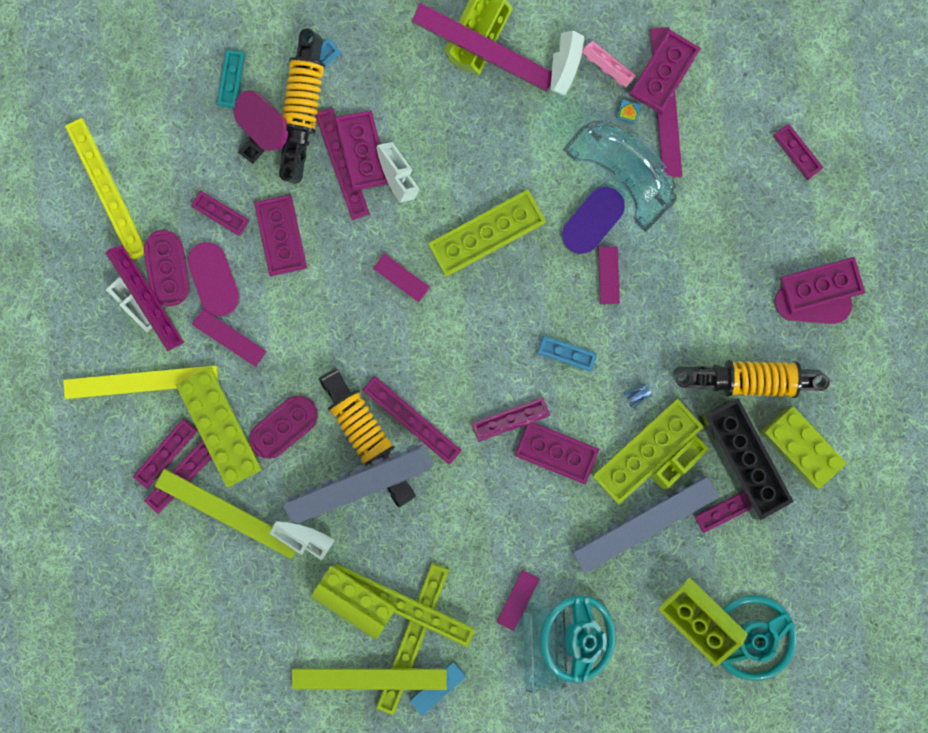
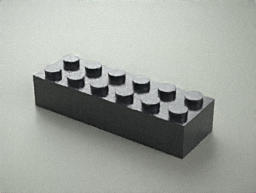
M739 398L730 399L698 416L752 519L762 520L794 502Z

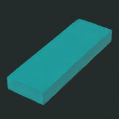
M226 49L217 106L235 108V102L240 92L246 57L245 52Z

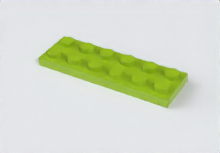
M529 189L431 241L428 245L447 278L543 226L547 222Z
M212 367L176 384L226 487L229 488L262 471L263 469Z
M676 399L592 476L619 505L704 427L683 403Z

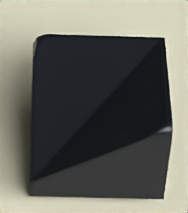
M250 136L244 140L238 149V153L252 164L265 151Z

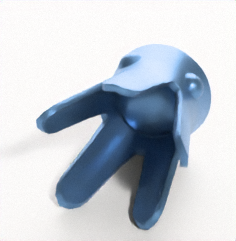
M643 384L636 389L625 391L624 397L632 396L630 398L632 402L629 406H634L635 409L643 400L652 397L650 390L653 387L648 388L646 384Z

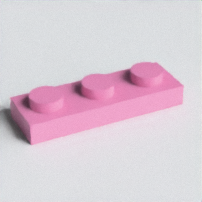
M591 41L583 49L582 53L586 58L596 63L604 73L611 75L618 84L627 87L636 77L634 73L595 42Z

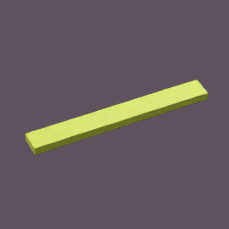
M80 118L65 125L122 245L133 261L144 256V242L84 119Z
M217 366L67 379L63 380L65 399L177 389L176 384L209 367H212L218 379Z

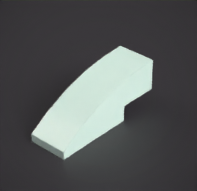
M573 30L561 33L560 50L557 53H553L551 91L562 96L566 95L571 86L583 50L584 36Z
M393 142L377 145L376 148L383 172L399 203L415 199L420 189L410 176L412 168Z
M121 277L117 278L107 287L106 291L148 332L152 329V326Z
M276 521L270 532L272 536L302 555L307 550L320 560L325 557L335 541L317 530L289 522Z

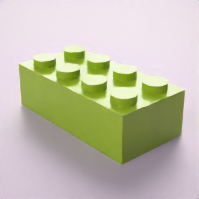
M786 406L759 432L813 489L819 490L847 464L794 406Z
M690 577L674 590L658 608L715 667L742 646L748 635Z

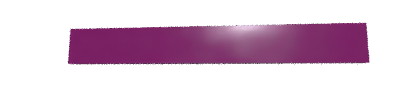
M422 3L418 4L411 21L412 23L545 92L548 91L552 78L550 70Z
M670 27L650 29L652 56L668 29L670 30ZM674 93L662 115L657 112L662 179L681 178L683 176L676 94Z

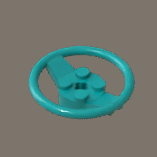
M572 596L559 602L548 614L541 631V653L549 670L559 679L571 683L585 682L597 676L606 667L614 651L616 633L613 619L602 603L589 596ZM572 605L573 624L567 626L565 636L566 653L573 657L571 674L560 670L553 662L549 652L548 637L552 623L557 615ZM590 605L601 613L606 622L608 642L605 632L595 623ZM602 651H605L600 662L591 669L593 662L598 660L597 657L600 656Z
M750 595L733 600L723 610L729 615L730 612L741 605L759 603L771 607L779 615L766 622L757 619L743 624L741 628L748 634L743 645L720 664L729 673L738 678L749 681H761L776 676L790 663L796 649L797 635L791 616L779 603L764 596ZM788 631L789 642L786 653L782 660L773 668L760 673H749L739 670L731 664L746 659L759 662L772 659L777 653L778 642ZM757 637L762 638L759 640L761 643L758 645L754 643Z

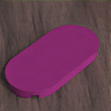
M252 90L242 92L238 96L234 108V117L237 124L263 150L274 151L281 149L288 137V131H286V126L288 125L284 116L260 93Z
M167 230L155 231L144 244L149 286L159 303L164 306H177L187 298L190 292L184 246L181 239L175 233Z
M203 242L196 245L189 253L188 267L202 306L210 314L216 316L229 315L236 309L240 300V294L226 254L214 243Z
M781 288L775 295L774 306L781 317L788 321L836 324L844 321L850 315L852 300L850 297L790 314L783 289Z
M302 396L291 397L284 401L252 429L250 445L254 453L266 459L276 458L283 454L315 426L318 418L315 404L309 398Z

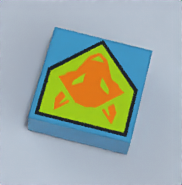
M622 100L617 119L635 124L641 105Z

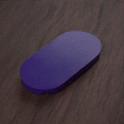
M601 187L593 191L565 224L562 232L565 247L575 254H586L594 250L623 215L625 203L622 195L610 187Z

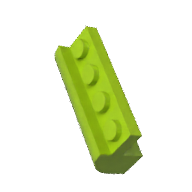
M469 0L458 23L496 42L513 8L507 0ZM450 42L447 43L444 52L449 56L448 60L452 64L470 73L480 75L486 63L485 60Z
M333 565L330 566L311 595L312 599L375 640L381 634L397 608Z

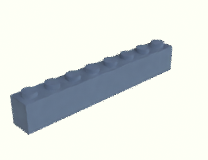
M415 443L407 447V451L402 453L400 451L393 452L385 460L378 458L371 462L372 465L368 467L361 465L354 469L355 472L353 473L344 472L337 476L338 479L332 481L330 478L323 481L319 487L313 485L306 488L302 494L298 492L288 496L289 500L283 504L291 522L298 524L430 471L434 463L425 444L418 446Z
M698 475L692 478V483L687 486L682 484L674 489L675 492L671 495L664 494L660 496L655 504L651 505V503H648L641 507V512L634 514V512L624 517L625 521L619 524L615 522L607 527L608 530L602 534L599 531L590 536L591 540L586 543L581 541L574 545L575 549L572 550V553L584 574L719 498L709 477Z

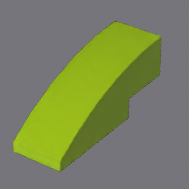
M695 435L650 477L662 490H665L681 475L685 474L709 448Z

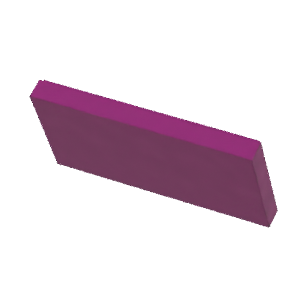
M668 29L629 96L662 115L701 48Z
M372 110L335 117L334 120L352 192L389 185L376 148L377 145H380Z
M292 195L254 202L270 277L308 269Z
M855 257L779 278L790 314L865 294Z
M533 422L526 425L514 456L586 485L600 449Z

